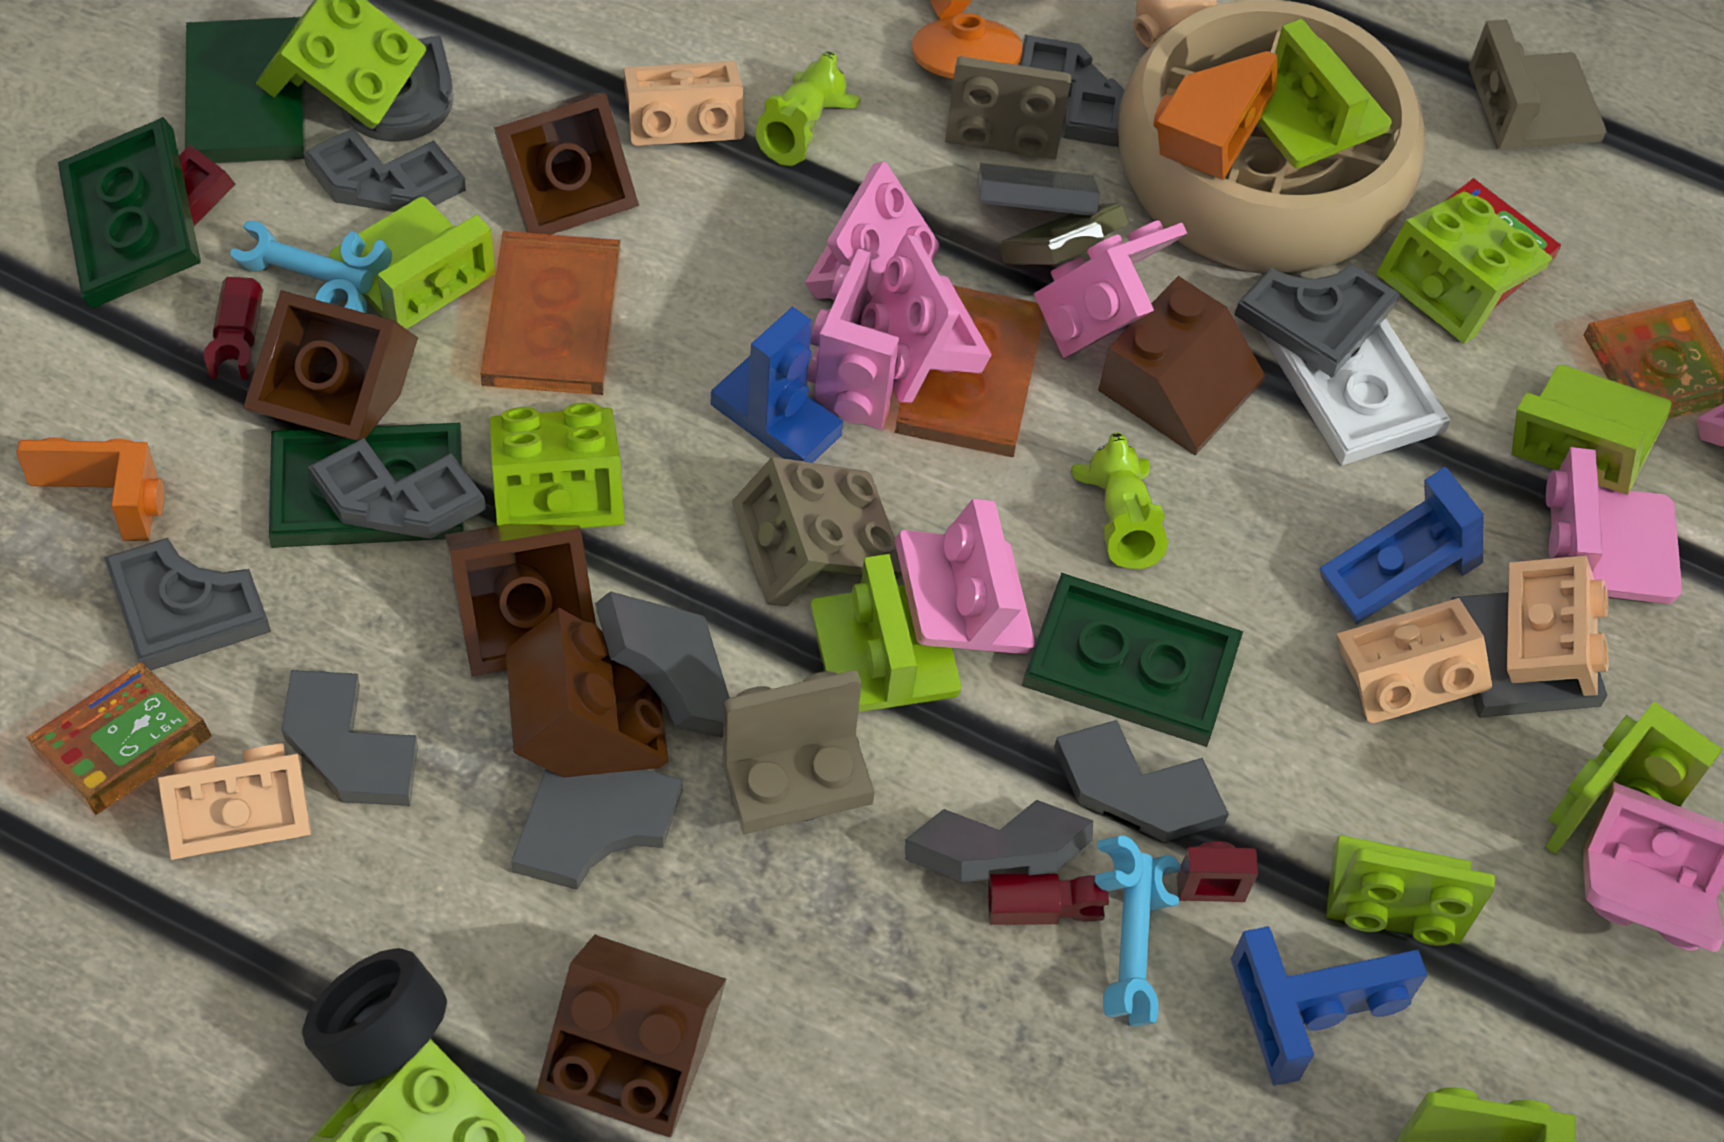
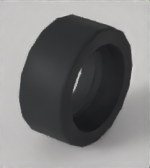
M402 948L379 951L358 961L347 969L319 995L306 1015L302 1036L306 1047L335 1081L348 1087L367 1085L392 1074L411 1060L428 1043L444 1019L447 998L442 987L413 952Z

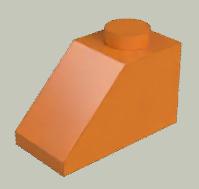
M1265 51L1186 75L1173 96L1169 94L1164 96L1155 113L1153 125L1154 128L1158 129L1160 155L1224 180L1277 91V55Z

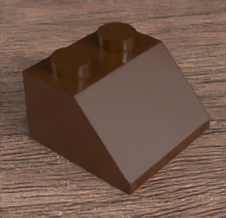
M1177 276L1151 303L1154 311L1134 321L1108 347L1098 391L1193 455H1196L1262 384L1265 374L1229 309L1188 281Z
M281 290L243 409L356 442L363 438L365 439L401 395L418 337L396 321Z

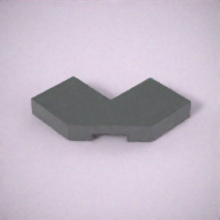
M1025 35L1020 66L1065 72L1071 75L1068 95L1070 101L1064 138L1119 147L1118 118L1124 89L1113 78L1107 79L1092 64L1093 57L1079 43Z
M354 128L303 152L305 165L335 203L395 212L419 197L427 198L436 206L466 191L465 177L434 140L386 164L380 161Z
M364 438L308 466L310 479L342 524L431 539L486 510L484 496L452 453L397 482Z
M291 670L282 722V732L287 743L314 767L325 779L326 785L342 802L410 806L418 752L416 735L353 732L360 689L358 674Z
M1117 720L1056 737L1054 750L1078 804L1102 815L1107 811L1140 826V832L1162 842L1171 841L1225 824L1229 813L1203 757L1142 775Z
M1035 800L1003 828L998 830L943 809L905 839V860L960 882L988 880L989 870L1025 866L1028 875L1055 873L1093 840V820Z

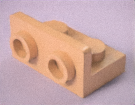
M736 61L623 67L624 86L629 109L630 138L633 145L737 140L744 137L743 84Z
M1587 555L1509 562L1507 672L1512 683L1578 679L1584 696L1598 695V672H1608L1609 668L1607 640L1604 633H1598V618L1608 617L1609 605L1605 580H1594Z
M1460 598L1337 633L1340 654L1359 687L1363 712L1367 721L1371 724L1485 692L1492 687L1484 636Z
M274 744L243 750L244 763L217 767L215 755L173 762L175 775L158 778L171 860L312 835L302 774L303 764L301 755L292 754L286 756L284 744Z

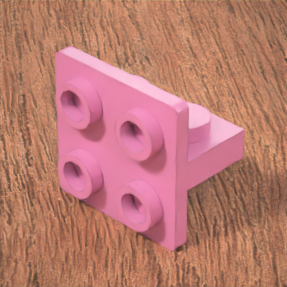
M878 162L872 165L828 238V245L805 281V284L816 300L831 298L833 282L840 265L850 266L858 249L871 252L866 295L867 303H870L884 275L886 264L894 256L904 235L918 236L931 261L939 250L938 240L886 162Z
M904 235L894 256L888 260L884 275L870 303L865 306L862 312L860 325L899 337L892 390L899 402L912 403L930 369L943 372L982 373L992 354L948 276L938 274L918 236Z
M972 499L957 519L948 527L945 534L902 530L895 538V545L915 636L919 644L1016 654H1028L1035 646V640L1012 548L1004 539L995 501Z

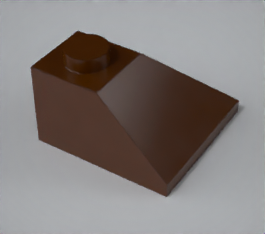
M587 92L533 109L493 127L529 241L639 206L606 93Z
M503 524L445 535L455 596L472 677L507 670L505 650L558 608L584 622L596 625L582 533L579 525Z

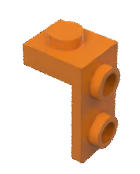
M49 437L43 440H20L18 442L16 455L29 485L114 488L111 507L123 541H149L152 517L161 516L163 513L164 485L162 479L158 478L147 442H133L122 438L107 441H69L58 437Z

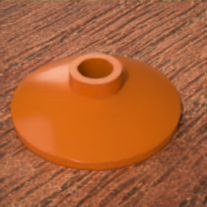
M963 13L955 17L933 21L918 30L912 40V54L916 62L927 71L941 77L954 79L956 59L960 56L1018 65L1022 57V42L1013 30L1001 23L982 18L976 14Z

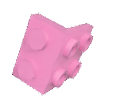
M1160 220L1154 221L1128 234L1129 242L1123 243L1120 235H1115L1087 249L1090 257L1089 261L1085 262L1083 257H1080L1050 272L1054 282L1034 293V297L1063 358L1081 352L1154 311L1134 265L1187 235L1188 233L1183 223L1164 229Z
M858 249L851 265L841 264L836 273L831 290V299L835 301L831 310L821 309L815 320L810 343L818 347L811 360L807 381L815 384L814 400L835 416H839L848 423L864 424L882 430L890 412L899 337L860 325L862 312L866 304L871 252Z
M1571 447L1559 471H1551L1546 486V504L1551 510L1552 527L1549 537L1550 558L1587 555L1594 580H1605L1608 597L1663 604L1674 603L1682 592L1673 500L1664 494L1630 491L1626 495L1609 488L1598 487L1596 450Z
M1613 782L1582 849L1587 902L1603 918L1620 925H1631L1635 922L1659 931L1666 941L1679 948L1695 951L1701 947L1713 952L1719 951L1724 941V930L1717 898L1724 885V823Z

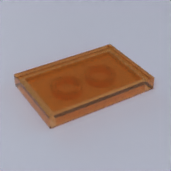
M502 231L480 372L482 386L603 395L621 256V240Z
M953 285L992 355L982 373L943 372L930 369L913 402H901L895 433L1014 458L1044 316L1037 302Z

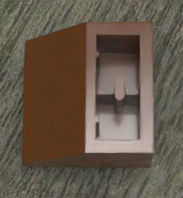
M558 608L505 650L513 752L564 778L659 769L669 762L661 699L652 687L633 670L610 659L603 631L593 623L584 622Z
M594 934L570 962L536 1092L671 1138L708 1046L727 979Z

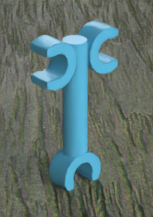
M246 221L243 226L252 238L259 241L257 246L248 252L232 248L230 255L245 270L251 272L261 271L271 264L325 281L327 283L319 289L316 300L337 305L341 300L348 299L344 306L345 308L363 313L367 312V302L363 294H366L371 289L373 277L385 270L392 260V251L384 241L378 239L371 253L360 258L366 243L357 233L352 231L345 236L341 244V255L346 262L344 263L278 242L272 233L262 223L257 221Z
M1125 835L1100 840L1097 842V849L1110 855L1114 863V871L1096 874L1095 883L1105 891L1124 888L1118 982L1111 983L1105 990L1103 995L1104 1014L1110 1018L1129 1015V1025L1133 1027L1154 1024L1158 1017L1159 1004L1153 987L1146 981L1150 910L1179 905V897L1170 894L1164 888L1162 876L1180 872L1181 864L1169 855L1153 858L1149 854L1141 853L1137 844Z

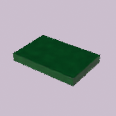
M301 17L186 22L185 149L191 145L214 163L304 158L303 152L306 151L304 81L299 87L289 81L275 98L255 84Z
M164 117L58 162L81 297L92 309L201 263L174 129Z
M460 422L375 426L365 438L396 482L451 453L463 468ZM314 429L271 431L269 540L271 548L446 539V534L464 531L463 521L445 532L428 539L342 524L310 479L308 466L346 448L356 441Z
M1061 572L1027 666L1022 686L1207 747L1243 631Z

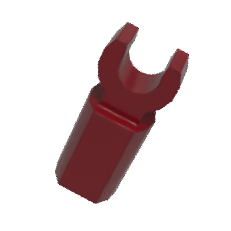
M226 277L222 281L213 328L214 340L207 345L204 351V360L209 378H217L220 364L230 359L238 360L241 380H249L254 372V361L250 348L255 342L263 298V288L254 278Z
M1028 873L990 874L988 882L990 925L1058 924L1060 917H1070L1083 922L1100 921L1105 918L1104 906L1109 904V893L1095 883V875L1077 877L1072 880H1059L1058 873L1028 875Z

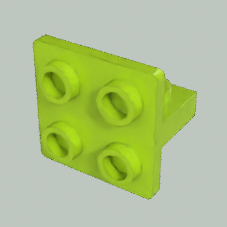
M1302 18L1282 26L1274 53L1277 55V91L1257 124L1291 166L1296 169L1302 168L1387 133L1392 123L1390 117L1326 42L1318 38Z
M890 554L864 557L861 583L852 585V593L818 597L811 601L810 611L824 671H832L837 674L849 671L858 672L862 684L858 712L949 699L960 695L962 685L952 648L925 646L919 644L916 640L905 586H897Z

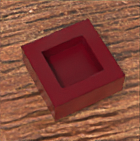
M189 145L179 155L193 225L195 226L236 184L225 170Z
M1220 841L1207 842L1198 847H1188L1180 872L1177 874L1179 901L1245 902L1258 875L1256 849L1235 848L1230 843Z

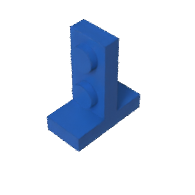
M792 306L751 343L750 356L711 390V406L782 458L813 463L842 436L843 421L808 396L807 377L808 364L812 355L810 349L812 320Z
M1446 466L1424 480L1425 501L1319 568L1322 580L1356 625L1451 564L1464 576L1483 563L1484 514Z
M1270 926L1243 931L1231 957V962L1273 1086L1299 1081L1311 1062L1314 1052L1306 1029L1311 1031L1326 1029L1342 1022L1346 1015L1369 1010L1374 1017L1398 1013L1410 1006L1413 997L1428 975L1419 950H1413L1287 977Z

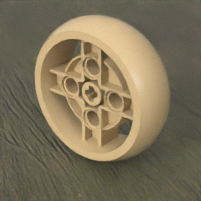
M1238 0L1211 6L1192 14L1164 32L1144 53L1135 66L1123 92L1119 107L1118 142L1126 177L1132 191L1154 221L1160 220L1164 229L1183 223L1188 234L1178 239L1177 242L1196 254L1228 267L1257 273H1266L1271 267L1285 274L1318 270L1349 259L1368 248L1393 226L1410 202L1421 178L1425 155V128L1417 93L1406 72L1389 50L1368 32L1345 18L1302 3L1284 0ZM1301 18L1316 36L1323 39L1392 120L1387 133L1299 169L1291 166L1261 127L1256 124L1224 180L1160 155L1158 129L1154 128L1153 125L1155 113L1161 100L1167 94L1173 96L1186 75L1265 51L1274 54L1282 26Z

